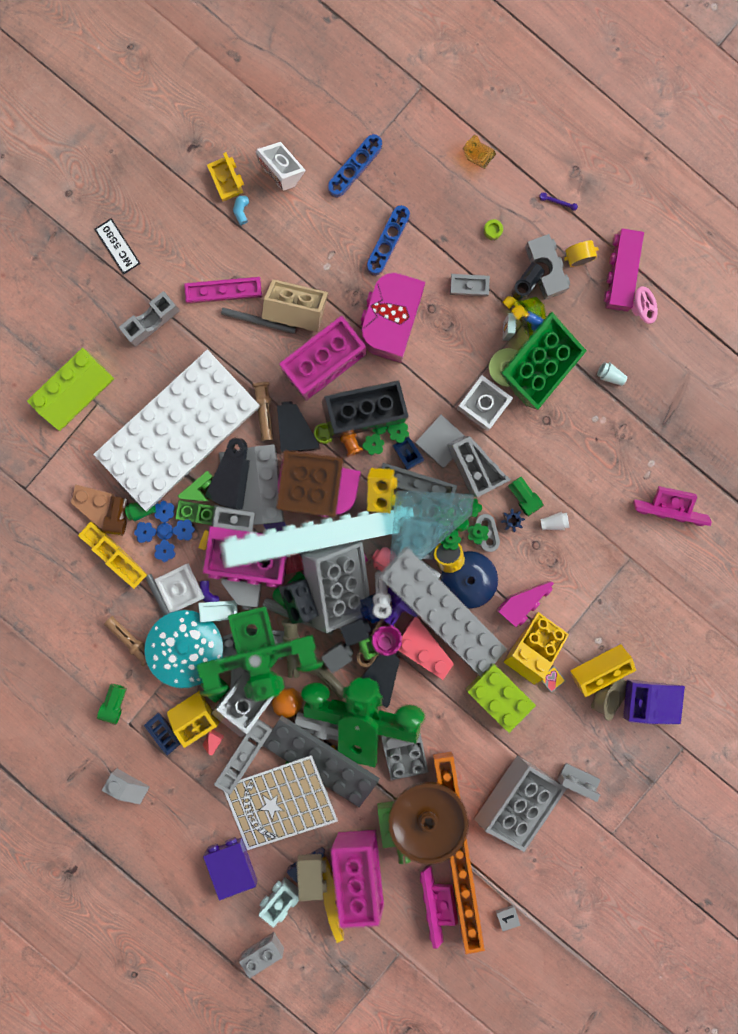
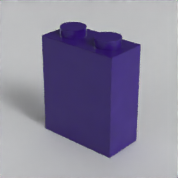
M236 837L225 841L223 845L218 846V844H214L207 848L203 858L219 901L256 887L258 880L242 838L236 839Z

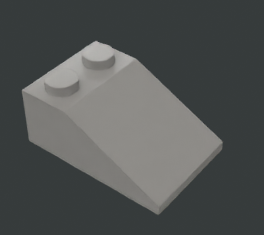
M246 670L211 712L214 717L240 737L245 736L273 699L269 698L253 702L246 697L244 686L250 679V673Z

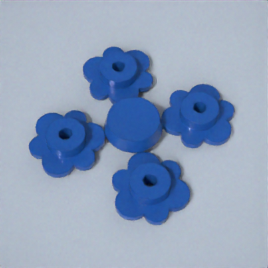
M161 501L160 504L155 505L156 513L154 517L163 522L158 526L157 531L150 522L146 524L139 522L134 534L137 536L138 542L144 543L146 541L151 542L152 537L157 533V536L162 541L160 545L157 544L155 546L156 552L154 556L158 560L167 562L176 555L174 544H170L167 539H170L174 533L177 535L178 540L184 539L189 541L192 539V533L195 532V528L192 527V522L188 519L178 521L177 526L172 528L166 522H168L169 518L174 517L173 511L175 507L172 503Z

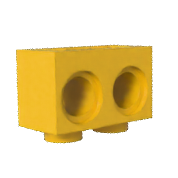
M370 469L368 475L367 511L391 513L392 507L396 506L397 495L394 494V489L397 488V478L394 477V470Z

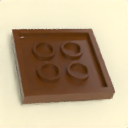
M284 450L276 509L336 517L344 458Z

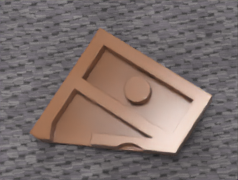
M75 485L71 504L100 529H103L104 519L108 515L110 499L114 494Z

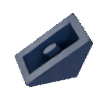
M409 436L405 438L404 442L392 445L406 470H410L424 462V458Z

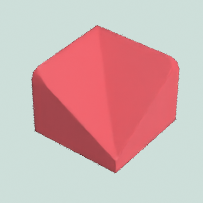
M214 729L209 732L203 742V747L209 755L215 753L224 738V735Z

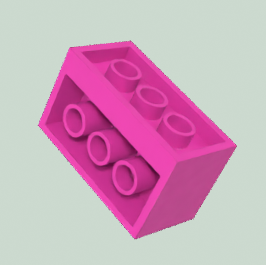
M340 316L280 362L279 365L291 383L307 401L366 356V346L344 317Z
M210 526L203 573L208 574V578L220 579L226 576L228 581L239 582L242 579H246L249 584L258 585L260 582H266V586L278 587L285 582L287 555L268 559L270 564L267 567L263 560L224 568L220 544L225 542V538L237 536V540L245 539V534L256 532ZM256 533L257 536L264 535L263 533Z
M376 830L338 832L331 848L339 926L340 928L379 926L384 909V898Z

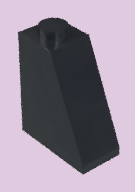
M292 401L281 402V405L277 406L281 452L284 453V450L295 452L320 450V445L298 406L293 404Z
M398 651L389 656L378 654L374 662L368 666L360 677L362 679L370 678L377 682L379 694L382 696V705L386 708L390 705L400 657L397 656L399 654Z

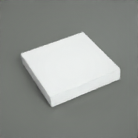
M189 563L154 579L169 613L181 610L204 599V595Z

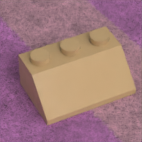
M273 279L264 298L262 319L318 332L328 292Z

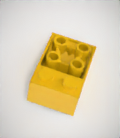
M537 612L513 645L503 663L535 685L546 677L569 634Z

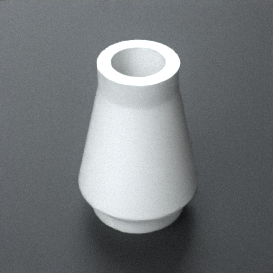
M559 512L540 519L542 530H565V528H570L567 513Z

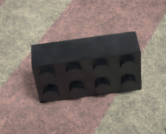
M399 380L327 395L321 401L331 439L401 424L409 418Z

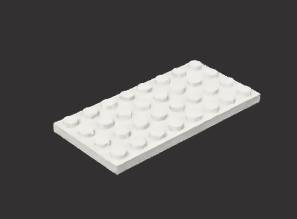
M207 349L93 455L141 507L148 511L261 406Z

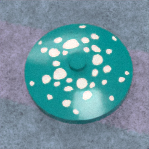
M190 610L171 612L160 618L149 631L145 642V658L150 671L158 680L175 688H191L202 684L203 681L199 677L197 664L223 657V640L216 625L212 621L200 622L199 613Z

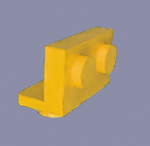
M226 152L223 153V158L207 164L223 202L242 194L241 186H244L241 175H236L234 171L237 166L233 157L229 158Z

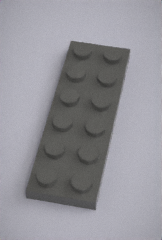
M283 716L280 717L262 745L289 763L312 755L323 785L359 808L380 779Z

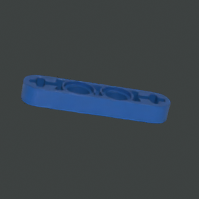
M369 135L328 183V190L331 196L341 197L382 149V139L378 135ZM376 141V142H377V148H376L375 146H373V147L370 149V154H369V153H368V149L370 148V142L374 143V142ZM363 154L367 157V160L364 163H358L356 157ZM352 169L355 174L353 177L347 178L344 175V171ZM342 178L343 182L340 184L341 190L339 191L338 189H336L334 191L333 185L337 186L341 182Z
M400 205L393 210L367 262V269L370 274L379 275L383 272L409 221L410 211L406 206ZM403 211V212H405V213H404V216H405V217H402V218H401V220H400V222H399V225H398V224L396 223L397 220H398V214H397V213L400 214V213ZM389 228H396L398 230L397 236H389L387 233ZM380 245H388L390 248L389 252L386 254L379 251ZM379 256L381 258L379 261L380 269L376 268L373 270L371 263L375 264Z

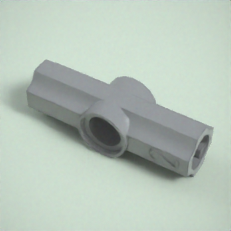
M302 712L297 713L296 725L317 738L338 741V725L304 717Z

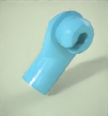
M238 196L234 203L233 212L239 225H244L248 222L243 212L244 207L249 204L247 196Z

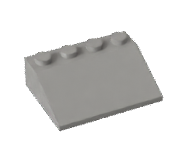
M273 444L249 447L246 459L250 461L244 505L241 510L255 513L253 525L284 522L283 510L276 509L279 480L276 446ZM219 452L220 462L225 452Z
M362 541L320 548L302 555L305 579L319 614L318 617L312 619V626L328 633L372 613Z
M517 755L474 820L487 833L525 852L567 788Z

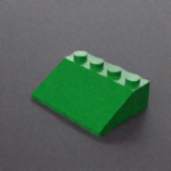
M550 312L500 373L514 394L526 406L538 410L587 350L556 315Z

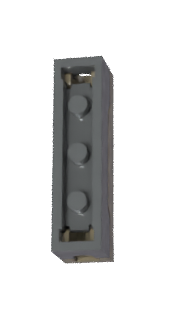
M386 463L382 464L381 469L394 470V477L397 478V489L449 505L452 504L457 485Z

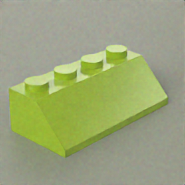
M81 348L27 402L39 415L57 430L61 431L115 378L89 351Z

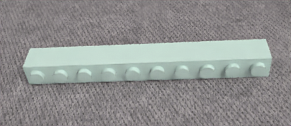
M405 504L393 506L394 510H391V513L376 512L369 514V511L357 513L358 517L351 518V514L339 516L340 520L338 521L328 518L321 520V524L314 525V522L303 523L302 528L295 529V525L283 527L281 532H276V529L266 530L264 535L257 536L256 533L244 535L245 539L237 540V536L225 538V542L220 544L224 568L399 533L403 517L414 518L412 506L405 507Z

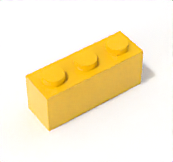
M620 644L570 670L579 690L584 697H587L635 672L636 667L633 658Z

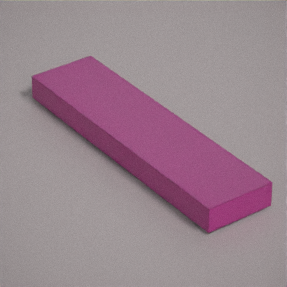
M260 277L184 283L187 304L262 297Z

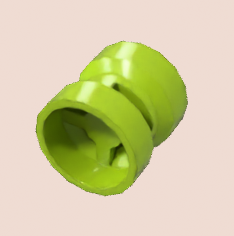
M321 423L317 425L314 430V436L317 441L322 444L331 442L332 439L330 438L327 424Z

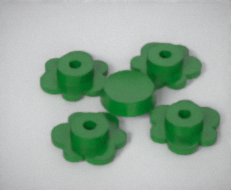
M401 423L373 429L372 431L375 434L366 436L363 449L368 451L370 455L375 453L381 454L383 452L382 446L385 442L380 440L379 434H384L386 431L391 434V440H396L398 443L404 442L405 438L409 436L407 431L408 425Z
M465 498L460 506L463 515H457L455 518L452 514L453 508L448 507L446 503H441L439 507L434 508L433 520L440 521L441 524L452 521V526L455 529L451 531L445 530L443 535L439 537V542L443 544L444 549L456 550L461 542L458 531H465L466 529H468L469 533L468 539L473 540L475 544L480 545L483 541L488 540L487 534L489 529L487 526H482L480 523H476L475 526H469L468 518L471 516L477 517L478 513L482 511V505L478 503L477 499Z

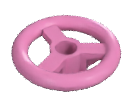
M639 287L635 293V301L633 302V308H631L635 316H640L645 323L652 324L655 322L658 313L655 297L647 287ZM648 311L652 312L651 318L646 316Z

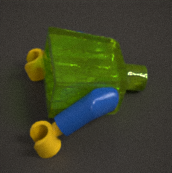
M507 296L503 300V304L508 309L513 305L515 306L511 312L518 320L522 319L524 332L528 337L534 333L546 318L545 306L537 297L517 302L514 297Z

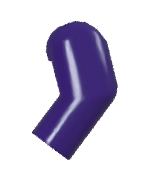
M200 581V589L204 595L202 600L204 602H219V597L209 592V581Z

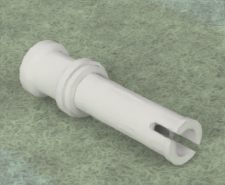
M377 571L375 573L376 594L373 597V603L375 604L373 611L375 616L386 618L391 614V607L389 605L391 597L387 593V584L379 577L382 572Z

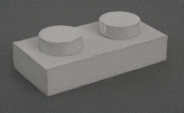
M451 274L450 295L488 297L490 276Z

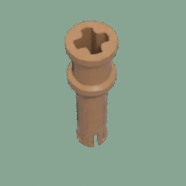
M269 382L252 384V387L255 388V401L261 406L258 409L261 441L273 440L269 404L271 403L268 393Z
M111 616L104 625L129 648V653L136 656L141 661V665L145 666L147 662L144 642L137 641Z

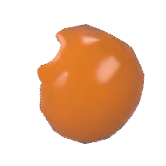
M294 688L283 689L279 696L272 699L274 713L285 718L296 715L303 705L301 694Z

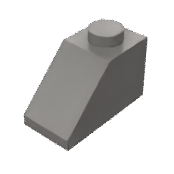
M214 505L211 524L213 527L252 532L255 513Z
M227 578L222 579L221 583L237 605H242V609L252 610L254 607L259 606L262 583L256 585L249 584L247 581L235 582L228 581Z
M116 768L110 774L102 791L117 800L141 804L150 786Z

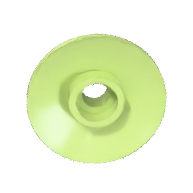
M501 349L490 360V375L499 385L510 387L500 372L518 352L515 349Z

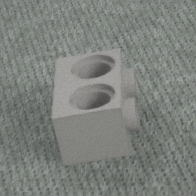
M275 932L243 951L239 963L250 979L281 959L284 947Z

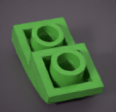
M178 500L175 519H188L191 522L212 525L214 506Z

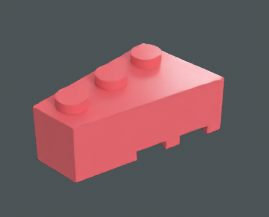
M413 616L401 634L402 642L398 651L444 680L454 663L418 617Z

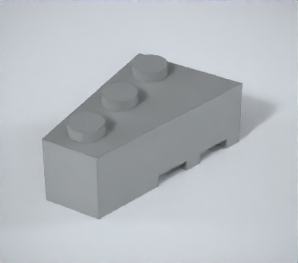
M462 436L447 444L471 496L479 497L511 480L470 436Z

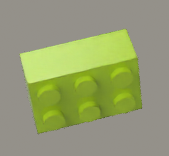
M494 663L465 688L508 733L536 706Z

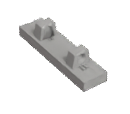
M258 719L246 734L214 785L231 795L273 728ZM248 740H254L256 742V745Z

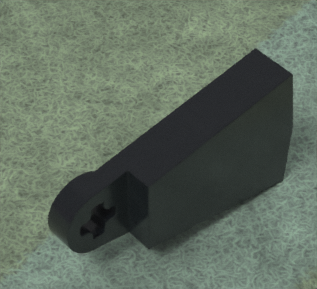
M232 438L228 442L227 449L205 494L206 497L214 502L233 509H243L250 464V461L246 459L248 446L244 439ZM235 445H238V447H240V451H237Z

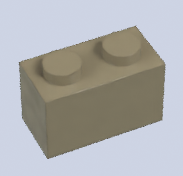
M322 854L298 855L299 901L323 900V893H327V881L323 880V873H326V860H322Z

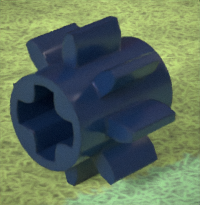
M510 509V514L502 513L505 519L501 520L500 523H505L504 530L511 528L512 532H515V527L523 528L520 524L525 518L519 516L521 511L514 513V510ZM512 515L513 518L517 519V522L514 523V526L512 525V523L508 522V519H511Z

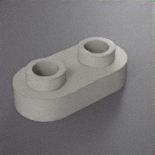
M482 514L477 517L475 524H481L483 520L488 522L489 533L487 535L488 539H492L493 543L491 546H488L486 541H483L480 546L485 551L493 552L500 545L495 520L489 514Z

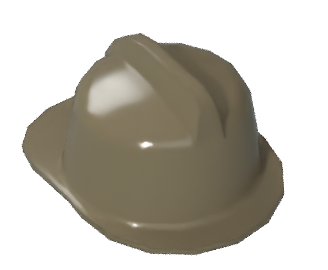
M622 678L614 682L611 687L597 691L591 708L603 714L606 720H612L625 698L626 681Z

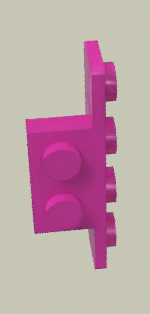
M658 486L653 503L636 499L633 502L635 510L641 514L650 513L660 518H674L679 522H693L697 526H711L712 524L709 515L693 512L697 500V495L694 493Z
M426 866L421 871L420 882L423 885V901L426 904L427 910L426 920L430 928L429 939L432 942L433 949H437L444 941L441 925L456 926L458 924L452 884H435L432 866Z

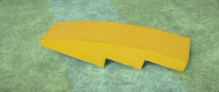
M92 521L79 533L78 536L92 548L91 550L104 560L105 564L133 589L147 576L146 572Z
M325 856L322 858V860H326V873H323V880L327 881V893H323L324 905L336 943L344 940V931L339 926L334 872Z

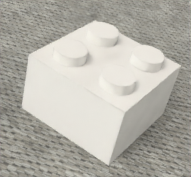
M481 375L457 409L488 431L513 398Z

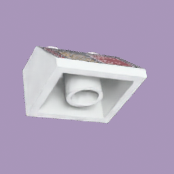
M281 142L256 150L258 162L283 191L295 187L306 171Z

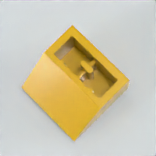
M200 691L167 711L173 732L183 748L216 728L220 723L211 714L212 709L203 695L199 693Z

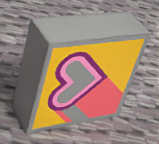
M553 665L542 682L552 693L566 680Z

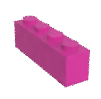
M621 228L614 235L612 245L615 246V250L611 254L609 262L612 265V269L607 276L609 288L604 294L605 308L628 312L633 308L644 232Z

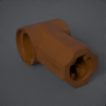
M111 496L108 515L103 522L104 533L124 535L127 525L125 507L128 505L129 499Z

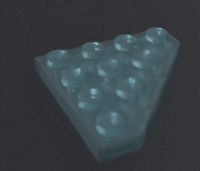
M396 491L390 563L404 547L409 548L420 560L424 558L472 515L474 495Z

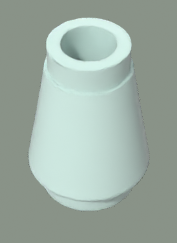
M604 362L597 372L600 380L623 386L627 380V376L611 363Z

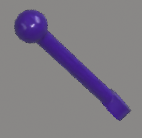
M545 192L540 194L541 201L549 200L569 207L572 211L578 209L576 203L570 204L549 197Z

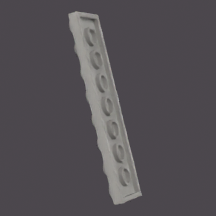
M404 547L379 575L478 676L487 671L492 663L495 664L507 650L409 548Z

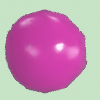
M394 626L380 627L372 636V646L382 656L393 655L401 647L402 636Z

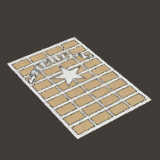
M312 755L241 779L231 795L224 792L247 850L338 822Z

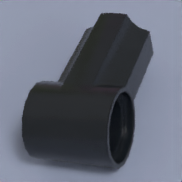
M532 262L516 282L512 290V296L516 301L522 302L526 300L544 275L545 271L539 264ZM517 288H524L526 293H520Z

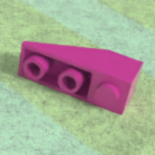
M546 581L510 595L496 611L513 626H521L528 618L526 615L530 611L536 610L540 605L539 600L551 593L554 583Z

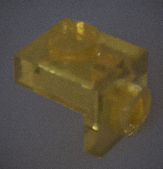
M475 134L463 147L467 160L483 169L496 156L495 150L481 143L479 137Z

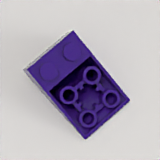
M627 679L623 718L629 722L647 724H681L685 686Z

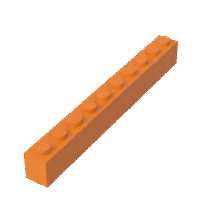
M452 751L433 754L437 783L450 788L460 798ZM466 837L459 851L449 859L465 954L483 952L485 948Z

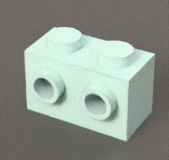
M286 877L281 882L278 880L272 888L273 893L269 897L266 895L259 904L261 906L259 916L273 928L278 922L281 923L284 920L289 908L294 907L299 901L298 887Z

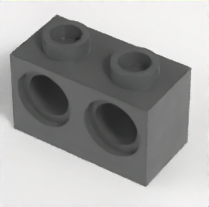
M340 641L325 651L321 658L333 674L352 661L353 650L350 646L347 647L346 643L344 644L343 641Z

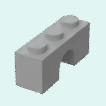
M550 234L528 241L525 249L530 263L542 262L549 268V275L542 277L538 282L544 300L565 293L569 289L570 280L567 274L564 275L562 269L563 261L561 257L557 256L555 240L551 239Z
M164 291L149 302L150 307L146 312L137 317L133 315L119 326V329L134 346L140 344L180 311Z

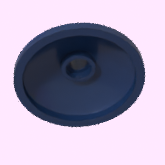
M466 551L463 552L465 561L462 568L453 573L442 571L441 582L467 609L483 606L494 596L498 586V574L494 564L486 556L477 552ZM469 577L474 578L473 584L467 582Z

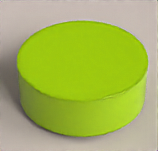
M495 219L489 220L484 227L486 238L497 240L501 237L503 233L502 223Z

